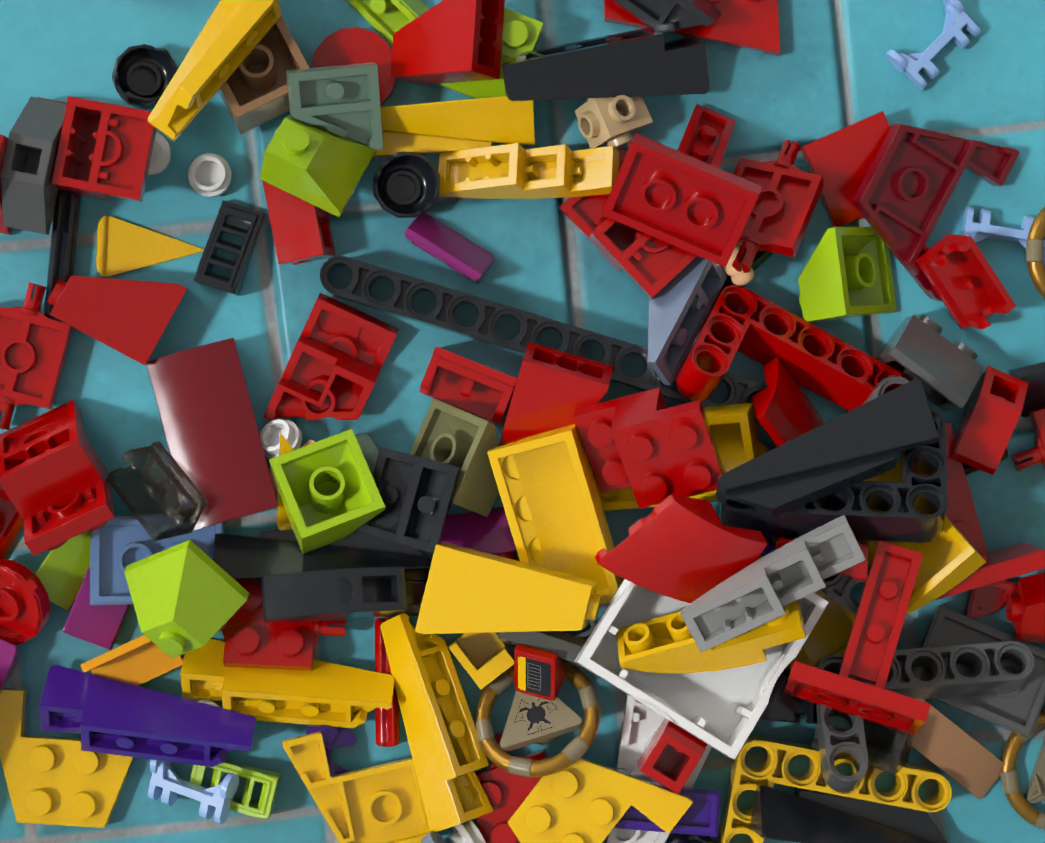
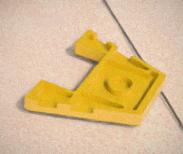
M3 688L0 693V760L17 823L105 828L109 823L134 757L81 751V738L25 735L27 689Z
M320 731L281 740L285 752L339 843H421V839L430 832L412 757L330 776L322 733Z
M580 758L574 765L572 764L560 772L543 776L507 823L520 843H602L630 806L635 807L669 834L692 805L693 800L686 795L676 794L675 792L658 787L656 784L636 779L617 772L612 768Z

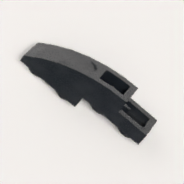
M365 567L264 576L261 578L264 622L348 621L354 617H395L403 613L408 616H419L430 570H405L404 567Z

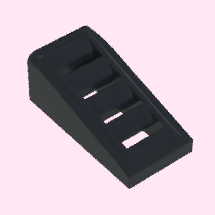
M223 200L199 262L194 281L198 284L239 296L265 214ZM233 216L251 222L249 230L227 224L228 217ZM226 232L245 238L243 246L221 240L223 233ZM218 248L238 254L237 262L217 257ZM213 265L232 270L231 278L211 273Z

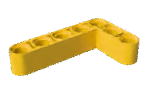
M749 735L735 760L732 759L718 843H729L730 839L739 833L749 835L751 843H763L764 838L750 828L753 808L742 810L737 807L738 796L745 790L756 791L757 784L773 788L775 783L924 812L943 810L950 802L952 788L949 781L932 768L868 756V769L859 786L853 791L846 793L837 792L831 789L824 780L819 746L761 735ZM755 746L765 748L767 757L761 766L749 767L745 764V755L750 748ZM802 754L808 756L809 767L805 773L801 775L789 774L788 764L794 756ZM847 759L834 761L835 766L840 763H849L852 767L851 775L856 774L855 765ZM892 771L895 776L893 786L887 791H877L875 788L876 777L881 772ZM927 779H935L937 782L936 794L929 799H920L918 795L920 784Z

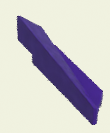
M52 665L50 667L39 704L41 731L80 732L81 751L214 767L223 763L227 752L231 750L250 751L256 726L254 716L59 665Z

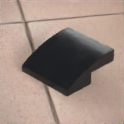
M380 447L373 479L384 502L385 510L359 527L357 532L434 553L435 546L441 542L461 468Z

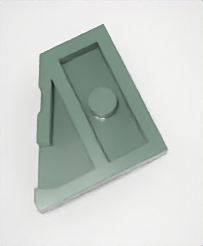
M370 62L286 71L290 115L293 118L310 125H316L344 138L347 137L363 143L370 148L376 150L384 149L378 65L376 63Z

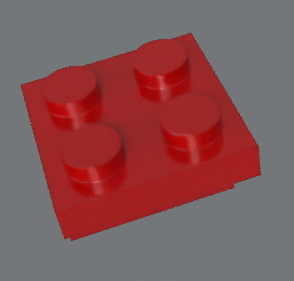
M68 96L67 103L50 100L67 104L51 184L58 187V191L76 193L81 196L108 201L110 196L142 202L156 134V128L148 122L151 111Z
M624 148L619 151V170L627 154ZM609 194L569 197L559 209L618 272L623 269L650 299L658 294L697 257L695 254L601 215Z
M659 387L574 410L573 419L601 494L631 487L638 508L641 509L658 505L670 495L690 497L715 491L717 489V478L725 473L700 400L667 408Z
M74 399L0 434V485L23 519L25 544L33 556L45 550H55L64 545L68 539L85 531H95L103 527L108 520L115 518L109 473L84 434L82 412Z

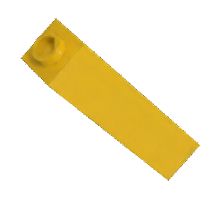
M443 542L435 546L415 632L421 634L577 631L584 629L588 625L589 620L596 621L602 595L595 594L598 582Z

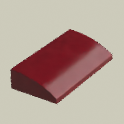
M234 338L147 361L146 366L190 531L278 508Z

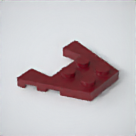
M892 124L853 197L852 203L924 293L932 300L942 301L916 263V260L930 249L925 243L965 168L992 186L1002 187L1020 152L1013 148L963 139L903 124Z

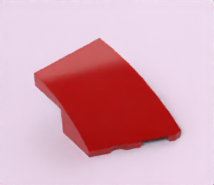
M320 293L263 418L276 420L279 417H305L306 420H321L325 417H332L337 420H358L399 328Z
M670 495L656 506L650 515L638 520L628 528L629 537L609 552L602 548L596 554L595 559L599 566L636 585L661 595L692 603L716 585L757 561L767 546V542L761 531L723 526L711 502L708 500Z

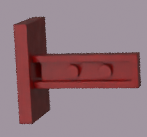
M696 103L677 150L635 133L601 215L726 268L762 189L760 185L719 168L736 120Z
M944 422L948 504L945 515L984 558L986 563L961 583L935 600L1045 568V549L1024 542L987 552L962 462L952 458L956 440L950 422Z
M878 541L839 674L794 661L784 694L915 735L927 720L931 704L885 690L884 688L924 553L885 541ZM848 676H852V677H855V678H858V679H861V680H864V681H867V682H871V683H874L875 685L873 686V685H870V684H866V683H863V682H860V681H857V680L848 678Z

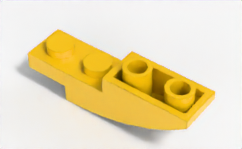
M799 600L785 605V615L704 652H700L680 611L617 628L619 629L616 633L619 664L622 669L641 672L699 673L767 661L765 649L806 638L801 605Z

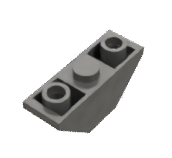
M30 97L12 127L0 175L4 226L49 235L59 189L51 184L67 104Z

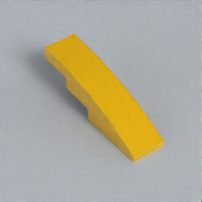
M519 143L439 153V196L477 199H544L610 194L619 173V151L614 146L572 151L566 144L524 149Z

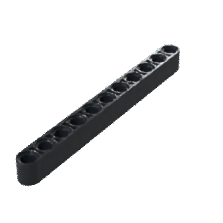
M345 256L329 258L320 269L322 286L337 298L524 355L528 342L537 344L539 333L546 329L557 331L562 338V345L558 350L579 356V348L584 343L589 341L596 342L602 347L604 352L600 363L613 366L610 381L642 391L660 387L665 398L685 404L694 402L681 394L680 391H672L662 383L648 362V348ZM347 266L353 273L351 283L342 289L334 288L330 283L332 271L336 267ZM379 279H389L394 283V294L387 301H377L372 297L371 288ZM429 291L436 296L437 303L432 312L419 314L413 309V299L419 292ZM471 304L477 308L479 316L475 324L469 327H462L455 322L454 312L460 305ZM510 316L517 319L520 323L521 330L514 339L504 340L497 335L495 326L502 317ZM636 354L643 359L645 371L642 376L630 378L622 372L621 361L626 355ZM726 372L721 380L728 390L725 401L721 404H715L707 399L701 401L703 407L747 403L749 396L753 392H760L767 385Z

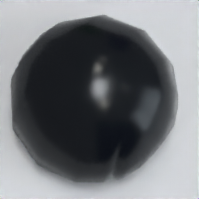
M147 44L128 47L116 58L112 81L117 93L128 105L142 110L154 109L179 66L176 65L166 49L155 48Z
M403 151L392 154L379 166L373 177L374 197L384 211L397 218H416L428 211L439 196L440 175L432 161L417 152Z

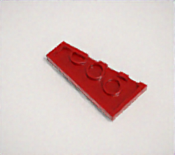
M603 0L604 21L654 30L614 0ZM707 0L722 13L718 20L710 26L699 25L670 32L691 39H705L725 43L726 46L741 49L745 47L779 56L778 0Z

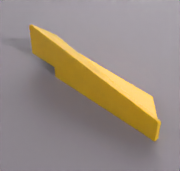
M220 0L149 115L148 122L175 142L282 16L279 0Z
M507 96L381 107L384 149L377 150L373 158H387L392 154L403 151L417 152L421 155H436L445 152L490 147L492 143H519L521 146H535L533 100L511 101Z
M405 613L383 622L380 626L391 673L395 679L396 694L430 831L438 832L493 812L492 806L474 772L489 766L478 742L477 730L445 640L436 634L415 632V627L410 624L409 616Z
M210 639L203 647L185 653L180 672L182 696L185 699L193 701H222L223 709L254 716L256 721L355 728L363 724L368 712L375 708L390 709L395 682L394 676L315 659L313 660V671L225 667L223 664L225 641Z

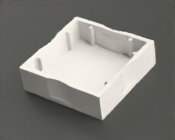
M624 579L574 661L722 754L735 760L768 705L772 689L778 677L788 664L796 658L829 602L815 593L799 599L806 638L765 649L767 657L765 662L699 673L641 672L622 669L619 664L616 634L619 629L617 628L681 611L691 603L661 595Z

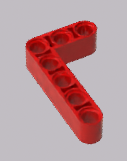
M729 285L721 291L707 315L677 374L676 385L681 394L693 401L709 399L728 371L737 351L763 365L778 357L796 383L848 411L863 405L883 378L891 375H900L906 379L908 378L898 370L749 289L739 285ZM894 383L885 388L883 394L901 386V384Z

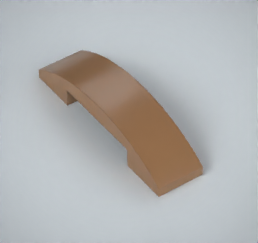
M930 706L925 724L915 735L888 727L979 800L984 797L1000 776L1003 762L933 706Z

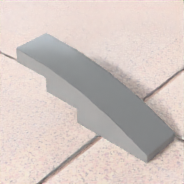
M845 515L753 562L683 608L680 613L700 652H704L785 615V605L825 588L824 579L866 559Z

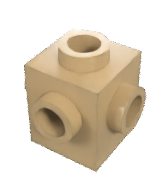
M618 95L609 98H587L588 101L574 111L578 119V128L583 137L587 139L590 149L606 145L620 149L632 142L635 133L640 132L653 123L642 96L628 97Z

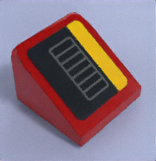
M516 644L514 649L515 689L520 693L554 701L557 698L566 674L557 653L523 644Z

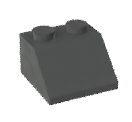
M915 315L906 317L875 359L898 370L909 381L918 378L923 385L927 399L943 411L962 409L984 369L983 366L975 361L978 355L962 342L956 341L953 345L941 336L942 327L925 315H921L919 318Z

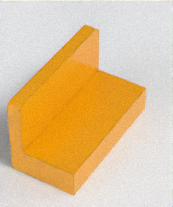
M142 635L80 666L84 673L91 670L93 675L139 686L181 666L184 655L171 658L145 635Z

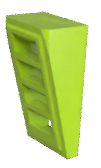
M224 760L221 764L209 767L214 769L210 787L220 784L223 772H231L240 777L247 778L242 799L233 796L229 810L269 820L272 815L282 773L229 760ZM193 765L189 782L202 786L205 769L208 766ZM255 781L263 783L259 803L251 801Z

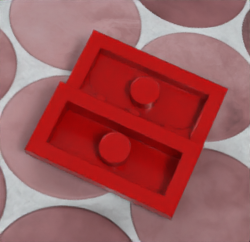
M883 111L806 144L801 148L811 172L823 176L824 187L819 198L832 227H841L864 217L852 203V199L890 130V125Z
M778 357L763 365L767 387L753 395L752 399L757 420L777 446L785 444L824 424L823 418Z

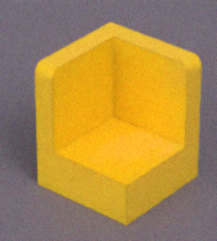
M496 632L464 633L449 645L451 652L480 690L514 665L513 654L498 638Z

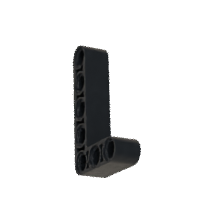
M931 410L938 433V441L900 451L901 482L862 481L774 518L757 514L754 506L729 500L726 504L720 503L719 519L723 526L761 531L763 536L798 538L845 515L857 540L931 542L942 533L948 504L944 420L939 413ZM741 504V505H745V506H747V507L739 508V507H735L734 505ZM826 508H834L839 511H829ZM872 510H881L885 513H876ZM919 512H928L931 515H924Z

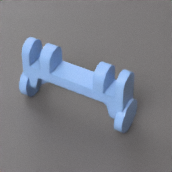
M942 0L946 14L943 32L923 52L905 55L889 50L885 54L887 61L897 71L904 73L920 90H923L927 83L918 72L921 70L928 78L933 80L940 72L930 60L950 40L961 49H964L970 43L968 37L961 31L962 28L973 37H976L981 32L980 28L965 13V8L959 0Z
M967 206L965 208L962 231L959 235L970 236L975 243L986 238L1016 242L1026 249V240L1034 217L1024 216L1021 222V229L1019 230L990 225L991 210L987 209L980 210L978 223L973 222L974 207ZM1044 239V263H1043V264H1044V267H1045V239Z
M151 759L150 771L152 776L148 790L149 798L157 800L161 795V802L171 806L176 801L177 795L181 794L201 802L199 808L200 817L210 819L215 811V822L223 824L226 821L231 800L239 785V776L230 772L219 785L205 788L178 778L171 768V762Z

